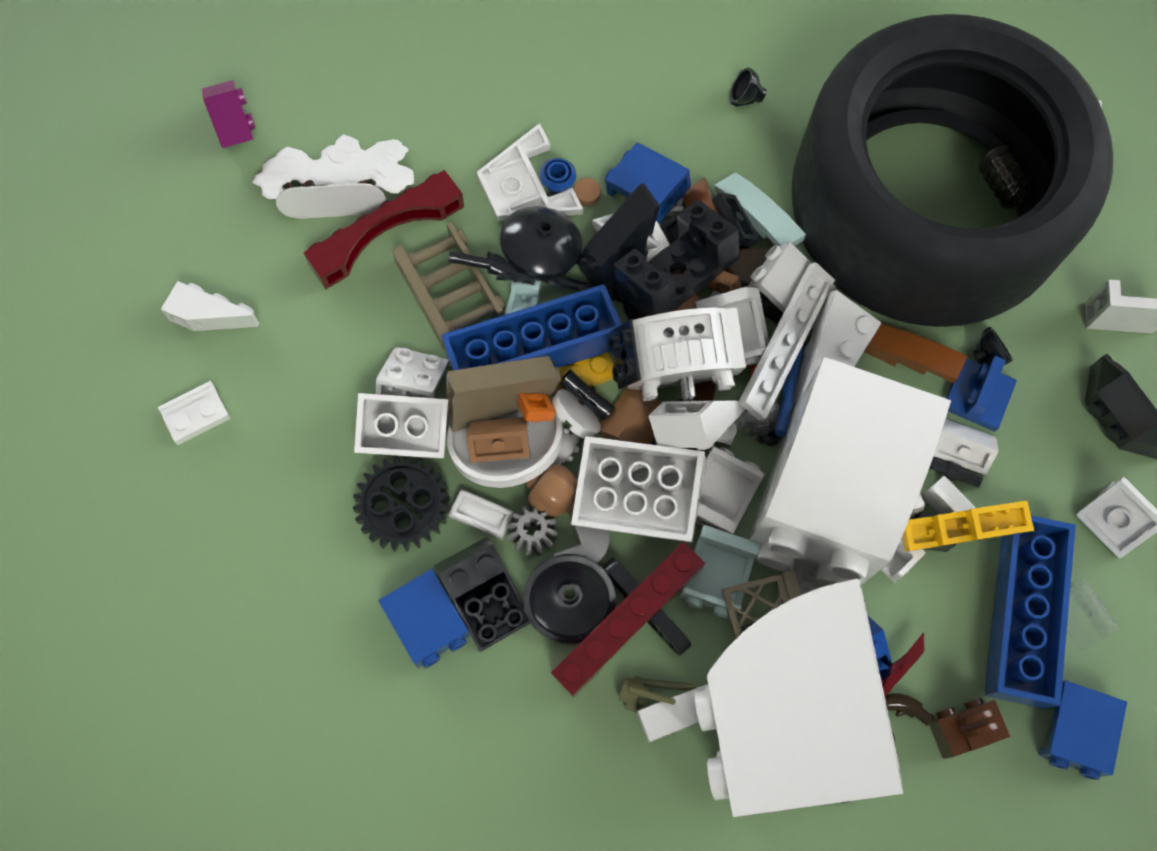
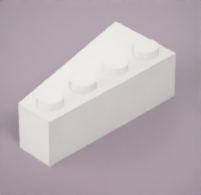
M838 290L828 293L818 317H816L813 323V332L809 344L805 347L803 353L805 356L799 371L792 405L794 409L823 357L854 367L881 325L879 320Z

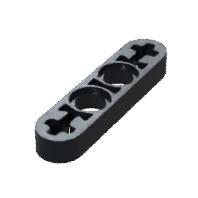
M614 557L602 565L610 576L613 585L625 598L640 585ZM662 609L647 622L678 656H681L692 646L685 634Z

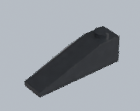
M644 183L640 184L586 244L577 262L580 271L586 276L590 284L598 286L604 284L606 288L614 290L618 295L620 294L617 290L613 264L634 248L647 257L648 250L645 248L648 236L653 234L660 207Z

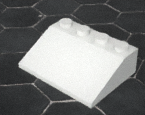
M585 436L571 525L692 542L706 461L705 451Z

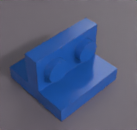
M994 356L988 364L983 363L981 365L966 359L958 379L954 384L951 383L945 398L951 400L948 412L994 432L999 429L1017 382L1016 379L1001 373L1006 360Z

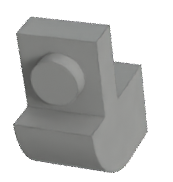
M573 526V532L578 545L553 554V556L578 554L588 557L601 565L608 552L609 531Z

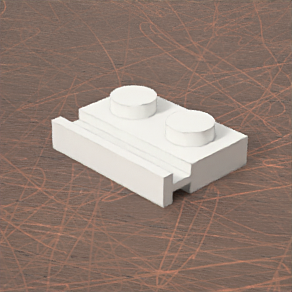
M211 381L158 407L177 445L231 419Z

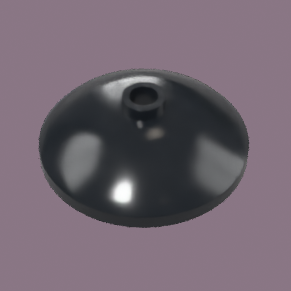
M529 206L516 210L504 221L500 232V246L506 259L521 272L535 277L550 278L565 274L576 265L582 252V238L577 226L563 213L548 207Z
M561 554L543 561L533 570L525 585L523 603L528 620L540 634L555 642L573 644L582 642L615 609L616 596L613 582L600 564L582 555ZM567 588H572L575 590V594L569 596L564 591Z

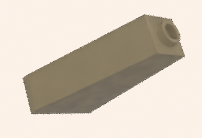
M550 356L447 371L445 399H448L447 419L451 431L457 432L468 428L470 422L490 420L518 410L517 400L519 393L547 394L548 398L554 397L556 386L560 383L558 367L553 366Z

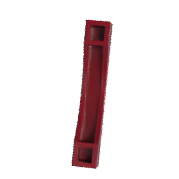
M443 170L438 174L429 176L425 182L418 186L408 188L396 199L384 202L372 213L360 216L355 223L348 227L338 229L331 237L324 241L314 243L307 251L303 252L308 265L326 290L350 275L353 265L361 252L379 235L398 225L412 221H442L464 208L463 194L447 172Z
M683 541L551 674L575 697L656 613L704 569L705 562Z

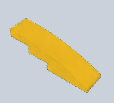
M1020 501L911 519L908 521L902 539L905 552L1029 532L1034 531L1028 501Z

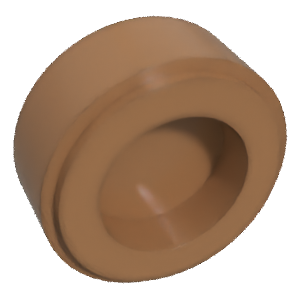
M583 178L575 184L574 192L581 205L592 206L600 199L601 187L596 180Z

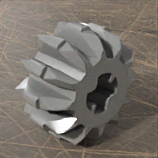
M523 506V516L514 512L512 518L515 522L507 524V529L513 532L508 535L509 542L517 541L515 544L517 552L526 547V556H531L532 548H536L538 555H542V545L551 549L553 543L549 538H557L558 532L552 529L557 525L556 519H548L547 511L538 514L536 506L533 508V512H529L528 508ZM531 526H537V531L534 532V535H528V530H530Z

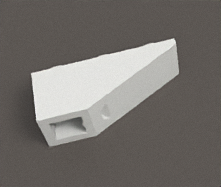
M177 281L161 308V311L170 322L192 331L258 327L260 324L254 314V310L242 303L238 305L230 303L226 297L218 293L208 294L194 283L186 285Z

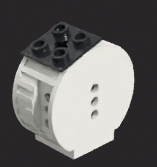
M696 308L666 312L636 320L631 319L610 331L608 338V347L614 357L612 375L614 381L618 384V390L625 387L642 390L643 402L655 401L658 396L657 389L681 386L683 401H690L696 396L694 384L713 381L717 385V392L730 390L735 385L733 375H739L746 368L737 308Z

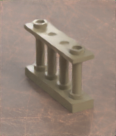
M452 222L447 223L449 238L412 255V253L406 254L402 245L392 249L397 267L444 351L442 334L464 328L491 314L495 318L503 316V311L506 310L499 295L494 296L477 267L453 263L428 276H419L415 269L418 268V264L454 247L458 253L471 255L465 246L468 243L461 229L456 230ZM468 269L474 282L439 299L430 297L428 291L431 290V286ZM479 291L487 304L453 321H444L440 315L444 308Z

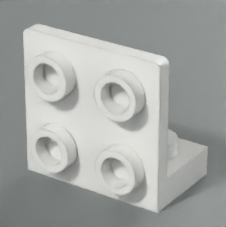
M395 347L376 378V394L435 398V390L448 366V359L412 351L408 348Z

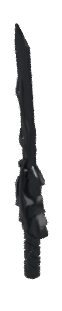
M490 251L487 253V258L449 252L448 262L485 268L488 274L497 275L496 280H512L513 283L521 281L534 283L537 280L546 282L548 286H562L577 290L578 292L598 286L564 276L550 278L531 276L521 272L510 262H507L505 257L502 258L500 255L493 254ZM606 288L611 301L623 303L622 298L614 290Z

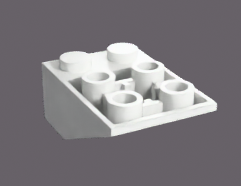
M739 401L662 402L648 417L657 445L706 450L711 448L717 439L727 431L730 425L741 416L745 408L738 403Z

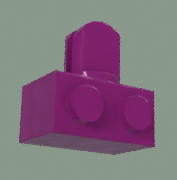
M234 80L202 88L203 101L221 147L225 148L254 140L252 130L256 129L251 113H245L243 105L247 104L242 88L237 89Z

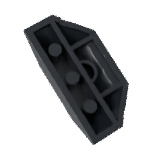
M1108 354L1103 355L1090 366L1085 403L1089 408L1090 414L1100 422L1106 431L1107 437L1120 450L1157 459V409L1130 373L1118 362L1113 361Z

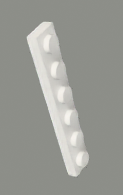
M818 263L808 265L738 402L758 420L767 418L835 281Z

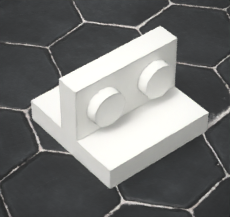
M1122 477L1116 483L1112 481L1104 487L1094 500L1076 514L1119 559L1157 533V509L1125 477Z

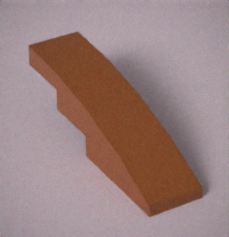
M884 324L879 326L864 350L865 353L894 367L897 363H900L922 375L928 371L953 384L958 379L968 357L940 343Z

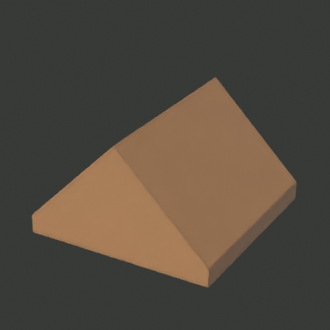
M627 388L613 404L614 409L606 419L599 421L601 430L598 434L604 439L651 444L654 439V433L648 416L661 404L660 401L656 398L655 401L643 402L642 390Z

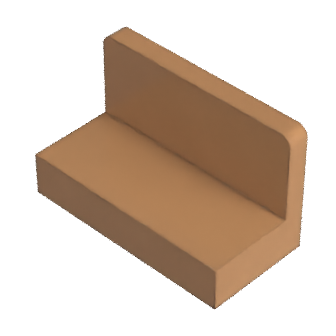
M524 417L470 422L466 435L470 463L530 458L529 421H525Z

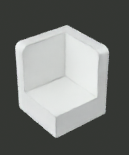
M901 538L892 560L881 571L895 583L926 552L923 549L905 552L903 539Z

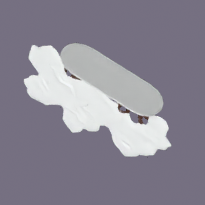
M343 134L336 140L335 145L328 146L321 151V158L318 160H312L302 150L285 147L275 157L262 165V172L254 176L252 183L261 186L262 196L267 199H276L278 210L292 218L307 219L368 215L386 202L383 191L378 187L390 193L398 194L407 185L414 184V172L408 167L397 164L408 152V148L403 146L399 140L380 141L367 150H363L360 148L359 140ZM369 179H373L372 185L368 184ZM298 180L303 187H293L290 182ZM306 183H313L310 187H306ZM286 184L289 189H283L282 186Z

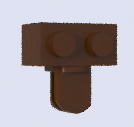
M981 697L964 703L966 710L956 713L954 707L936 713L938 719L931 721L929 726L943 759L955 757L1011 737L995 700L984 703Z

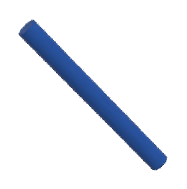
M805 341L786 377L774 432L779 437H784L787 433Z

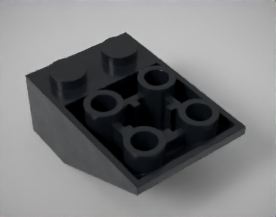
M487 537L433 566L480 652L530 624L525 613L524 603L494 545Z

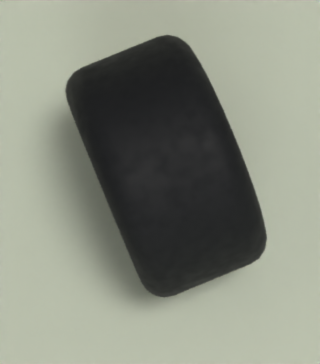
M942 14L909 19L879 30L858 43L836 65L823 84L794 164L792 206L795 222L806 234L803 243L813 261L818 263L835 279L833 284L864 307L891 319L922 326L950 327L981 322L1006 312L1030 297L1044 284L1092 228L1104 206L1113 174L1111 134L1106 117L1090 85L1064 56L1039 38L1017 27L985 17ZM915 123L948 127L973 138L986 147L999 160L1010 177L1016 195L1017 218L1002 225L973 229L947 226L922 217L904 206L883 185L872 166L867 149V140L886 129Z

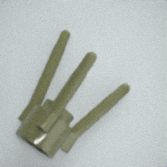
M635 676L634 679L625 677L619 701L626 703L625 709L637 713V711L643 709L637 704L644 705L646 698L671 705L676 703L674 698L648 691L649 687L647 686L693 690L696 689V685L645 679Z

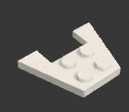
M540 123L476 172L477 179L498 221H505L516 210L529 206L552 208L566 216L583 214V208L573 188L547 197L528 159L550 150V142Z

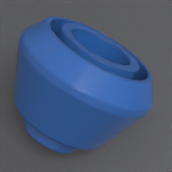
M553 158L542 165L539 176L542 184L550 192L557 194L568 190L574 184L576 169L566 159Z

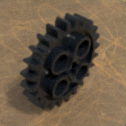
M395 456L394 464L391 465L386 459H383L384 468L380 469L375 464L372 465L375 474L364 473L363 475L367 483H357L362 493L353 494L355 501L361 504L353 506V510L355 513L362 514L357 516L355 520L358 524H364L361 528L363 534L371 532L369 539L372 543L380 538L379 545L383 549L389 542L394 552L398 549L399 544L403 545L406 552L409 551L410 543L412 542L419 549L421 548L420 539L424 538L426 541L431 542L429 533L432 531L440 534L437 523L446 524L447 522L446 518L441 515V513L450 512L449 506L443 504L450 500L449 494L442 493L448 489L446 482L439 483L442 479L440 472L432 475L433 465L430 464L423 469L422 459H419L415 465L412 463L410 456H407L405 463H401L399 457ZM404 478L407 480L403 488L393 487V483L397 479ZM385 487L400 501L404 502L406 500L410 509L421 514L423 518H416L403 505L397 506L394 498L382 492L381 489ZM427 495L430 497L429 503L424 506L415 504L419 496ZM387 501L388 506L385 510L380 512L374 510L377 502ZM402 518L411 519V524L406 529L396 527L398 521Z

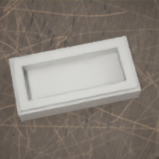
M461 489L448 516L503 541L508 530L507 524L512 522L514 511Z

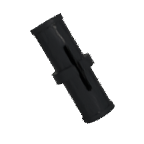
M569 370L560 380L559 385L578 398V403L581 405L585 404L600 416L602 420L606 419L613 411L614 405L597 393L595 386L586 384L572 370Z

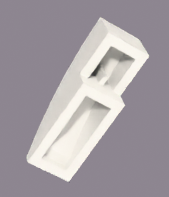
M708 684L672 697L676 700L674 705L659 702L637 711L636 714L647 742H653L698 724L695 691L705 689Z

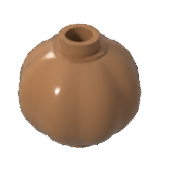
M550 465L542 474L530 480L526 487L531 490L527 500L532 510L536 506L538 514L547 511L548 518H556L565 512L571 515L574 509L578 484L575 474L565 466Z

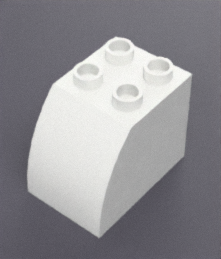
M823 357L790 416L786 436L781 439L748 540L761 544L757 561L770 569L781 572L792 570L794 563L815 569L817 574L814 581L821 587L852 579H859L862 585L886 566L893 558L919 497L951 400Z
M859 579L820 587L797 596L768 612L748 627L723 652L707 674L708 686L703 690L695 691L696 712L701 730L717 729L720 745L717 757L709 758L707 762L711 792L714 800H730L733 817L903 794L901 771Z

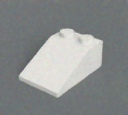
M358 393L354 453L444 458L448 399Z

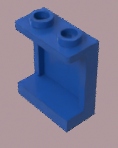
M637 142L631 150L625 152L622 160L616 167L610 169L605 178L607 194L613 197L618 192L628 198L640 184L644 183L660 205L656 219L658 224H660L691 187L690 170Z
M432 569L378 600L417 668L422 665L424 668L434 665L441 659L440 654L448 649L451 652L460 649L467 644L466 639L471 636Z
M1062 681L1061 704L1055 707L1048 744L1045 749H1040L1039 756L1049 759L1048 764L1054 767L1080 770L1079 775L1088 779L1100 780V777L1113 776L1127 701L1069 681Z

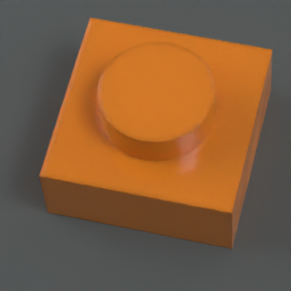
M519 393L517 405L525 421H553L556 411L547 394Z

